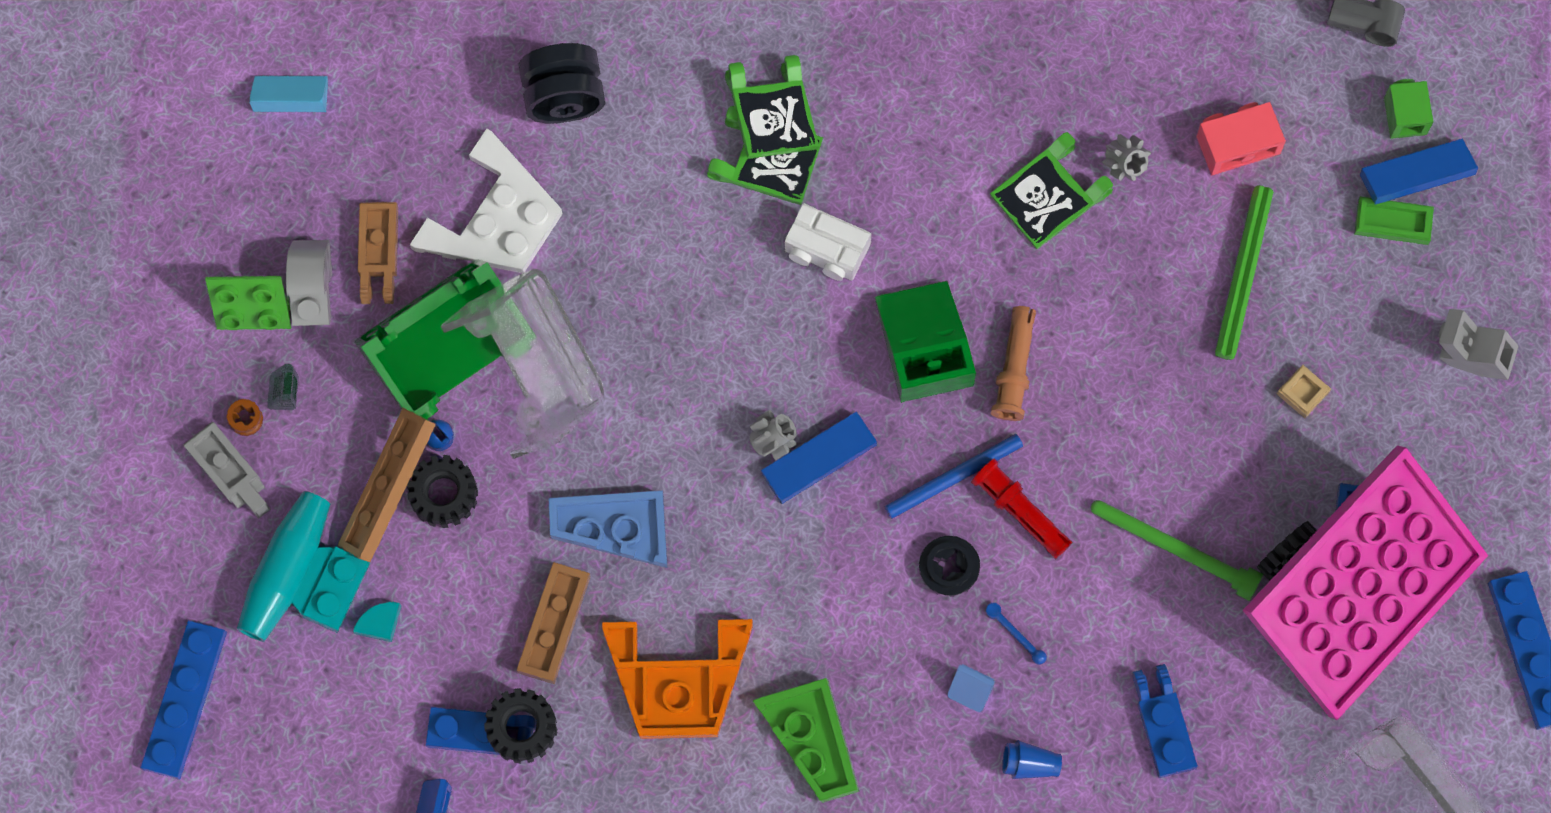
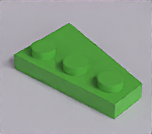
M827 678L753 700L822 803L860 792Z

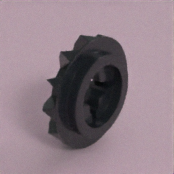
M942 536L931 541L923 549L919 560V572L924 585L932 589L936 595L942 594L954 597L963 592H968L977 581L980 573V559L977 551L968 541L957 536ZM956 553L955 566L960 569V572H951L943 580V567L939 565V562H947Z

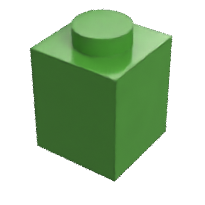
M1401 79L1390 84L1384 96L1390 139L1427 135L1434 122L1427 81L1415 82L1413 79Z

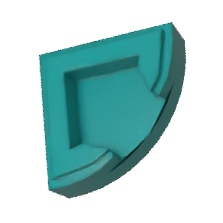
M386 602L368 609L357 621L353 630L354 634L392 642L402 607L401 604Z

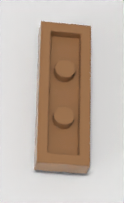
M553 562L517 667V673L555 684L591 577L590 573Z

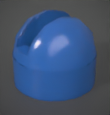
M432 420L431 422L436 424L435 427L446 438L441 442L436 434L432 432L426 445L434 451L448 449L454 440L452 427L444 420Z

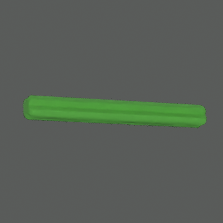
M1257 185L1252 192L1215 350V355L1221 359L1233 360L1237 352L1274 193L1269 187Z

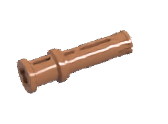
M1015 306L1012 309L1003 372H1000L996 378V385L999 388L996 404L991 408V415L998 419L1021 421L1024 419L1025 411L1022 409L1024 391L1029 389L1030 383L1026 376V366L1036 311L1034 309L1030 310V307Z

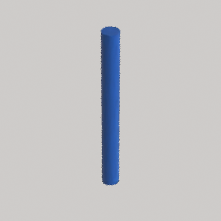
M1014 434L884 507L890 518L893 519L980 471L992 459L995 458L998 461L1022 448L1023 443L1019 436Z

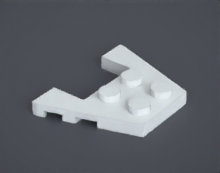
M486 129L469 154V157L473 162L500 177L460 236L427 218L410 243V247L415 252L438 254L444 258L454 260L456 258L468 261L479 259L488 262L490 267L524 274L563 214L562 209L494 133Z

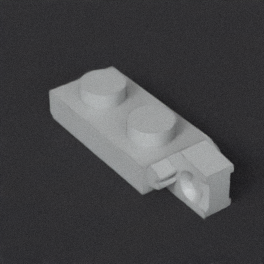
M211 422L183 444L230 503L233 502L237 508L246 503L258 519L271 510L258 494L265 488L260 481V477L214 422Z

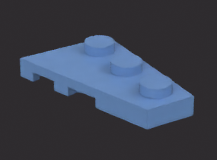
M663 490L549 498L551 539L668 568Z

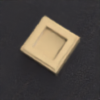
M1302 365L1278 390L1277 395L1301 416L1306 418L1330 393L1331 388Z

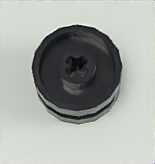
M579 43L548 45L531 51L523 56L518 63L522 87L526 89L523 93L526 114L528 118L535 122L558 124L581 120L599 112L606 104L602 81L598 79L601 73L597 51L591 46Z

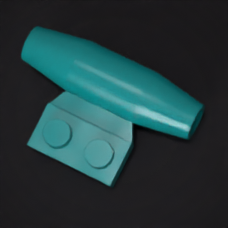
M303 491L275 530L249 584L237 625V630L242 634L265 642L291 604L304 619L333 632H339L370 566V562L359 559L336 546L319 547L331 505L326 499L314 493Z

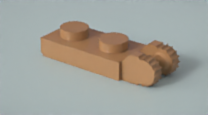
M397 202L359 204L358 274L360 276L361 304L371 303L373 296L371 277L383 276L382 297L384 303L394 304V276H397L398 246Z

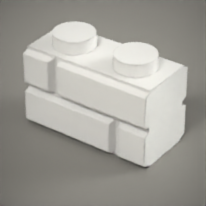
M803 204L786 237L785 252L790 253L789 258L800 265L808 266L812 263L823 268L822 272L834 280L842 281L843 278L853 281L870 247L871 233L807 204Z

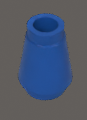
M1019 740L1015 744H1006L1002 760L1003 774L1011 775L1012 779L1059 777L1062 768L1061 754Z

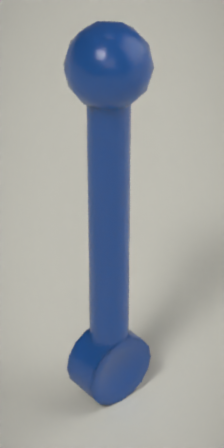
M990 603L986 608L987 616L990 619H997L1032 655V660L1035 664L1041 665L1047 660L1046 653L1043 650H1037L1001 614L999 604Z

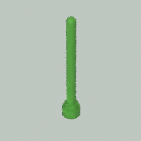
M1096 500L1091 504L1090 508L1093 514L1231 583V588L1237 590L1236 595L1248 601L1253 597L1263 577L1261 572L1251 567L1248 570L1242 567L1238 570L1103 501Z

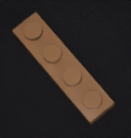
M402 408L338 543L339 547L359 559L371 562L402 494L413 475L422 452L429 441L436 425L435 423Z

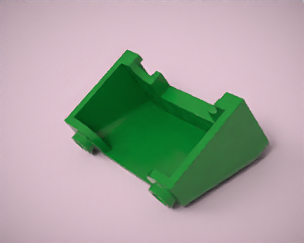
M477 259L465 265L365 332L354 343L399 407L428 419L438 411L436 404L440 401L442 395L500 356L511 355L513 359L521 356L532 347L529 342L537 336L488 262Z

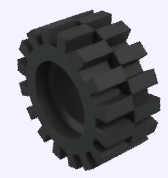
M437 455L431 456V461L428 463L422 460L419 463L420 468L418 470L414 469L412 480H409L407 484L409 490L407 496L414 512L423 522L427 521L433 527L439 524L442 528H449L448 524L454 523L455 526L461 524L460 519L463 517L467 519L471 515V508L475 509L477 504L478 488L471 470L467 465L464 466L460 459L452 460L450 455H443V459H438ZM442 478L452 480L457 485L455 498L445 505L433 503L428 496L431 484Z
M1309 521L1297 527L1266 555L1267 557L1257 566L1259 571L1270 581L1313 536L1317 529Z
M521 688L514 689L513 693L509 694L508 691L502 693V698L499 700L495 698L491 703L493 707L491 710L487 709L485 715L487 721L484 723V728L492 748L503 759L507 761L511 759L514 763L521 764V761L525 760L528 763L534 762V758L537 756L542 758L546 755L545 750L548 747L552 748L554 744L553 739L554 736H557L558 730L556 727V716L550 704L547 703L541 694L538 696L535 694V691L530 689L524 692ZM527 712L535 718L536 729L531 737L525 740H515L507 734L506 724L513 714Z

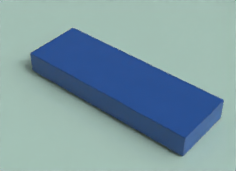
M1462 138L1361 169L1360 177L1376 205L1476 175L1478 166Z
M856 411L761 470V474L780 503L783 504L877 446V441Z

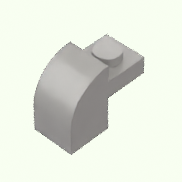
M330 240L292 241L289 247L286 263L287 296H290L292 326L330 325L329 282L332 277Z
M1449 309L1446 322L1441 325L1439 331V344L1442 346L1439 358L1451 367L1481 377L1509 379L1519 346L1506 330L1477 327L1464 310Z

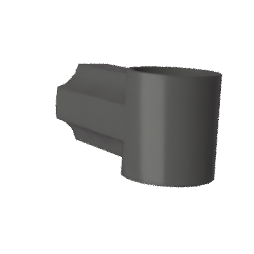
M1334 0L1327 25L1362 34L1372 44L1391 47L1397 44L1405 8L1393 0H1375L1374 2L1366 0Z

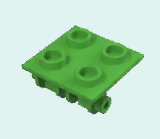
M281 276L205 278L217 330L291 329L288 311L291 310L290 296L285 295Z

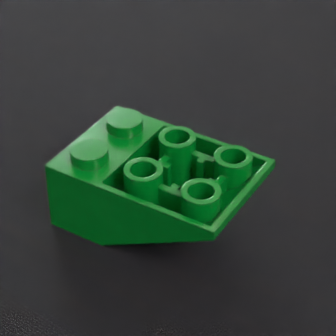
M948 281L875 296L901 403L974 386L976 371L967 336Z

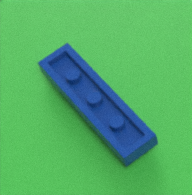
M1525 571L1490 580L1488 586L1536 730L1551 727V640L1528 572Z
M188 620L140 767L142 770L178 780L181 779L227 635L224 629Z

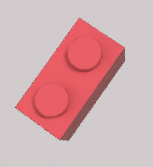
M1257 102L1249 103L1239 108L1236 113L1226 116L1223 113L1211 115L1205 118L1203 123H1200L1196 136L1211 176L1280 155L1286 142L1270 102L1258 105Z

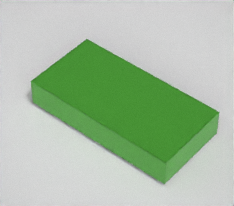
M1360 196L1357 204L1354 235L1429 245L1434 207L1397 201H1386L1375 205L1372 198Z

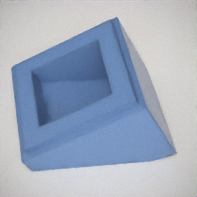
M959 665L948 691V697L970 709L981 712L994 688L995 681L993 678L966 665Z

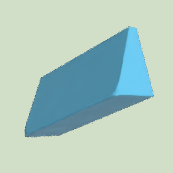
M255 76L250 94V105L253 112H326L328 77Z

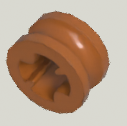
M240 399L231 404L227 410V421L235 433L241 436H249L260 430L263 424V415L255 402L249 399ZM242 410H246L248 414L255 413L254 416H250L252 422L248 425H244L242 421L235 422L236 419H240L238 413Z

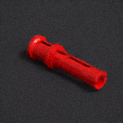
M995 458L992 459L978 472L971 483L974 486L979 485L995 501L994 506L997 509H1005L1056 560L1073 542L1022 493V484L1018 481L1013 482L998 467L999 462Z

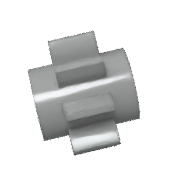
M1119 134L1116 140L1106 145V159L1102 162L1111 168V176L1120 181L1124 176L1135 181L1136 176L1147 171L1148 156L1151 154V151L1142 147L1144 143L1142 139L1135 135L1128 139Z
M768 410L757 417V421L750 425V428L753 430L750 434V443L753 449L764 457L772 453L774 459L778 460L788 454L789 449L796 445V442L793 440L796 437V428L792 420L786 415L780 414L774 417L772 411Z

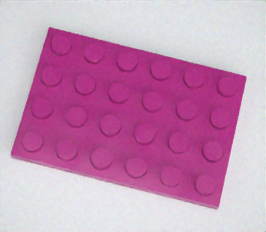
M1397 445L1243 609V612L1330 718L1338 720L1488 557V554L1408 449Z

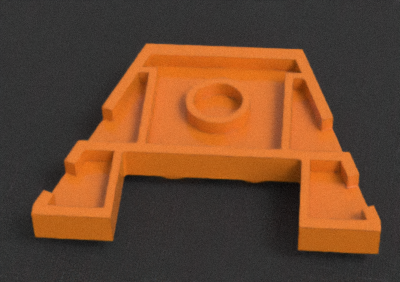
M752 619L718 620L717 660L638 661L637 622H602V630L640 739L718 737L753 629Z

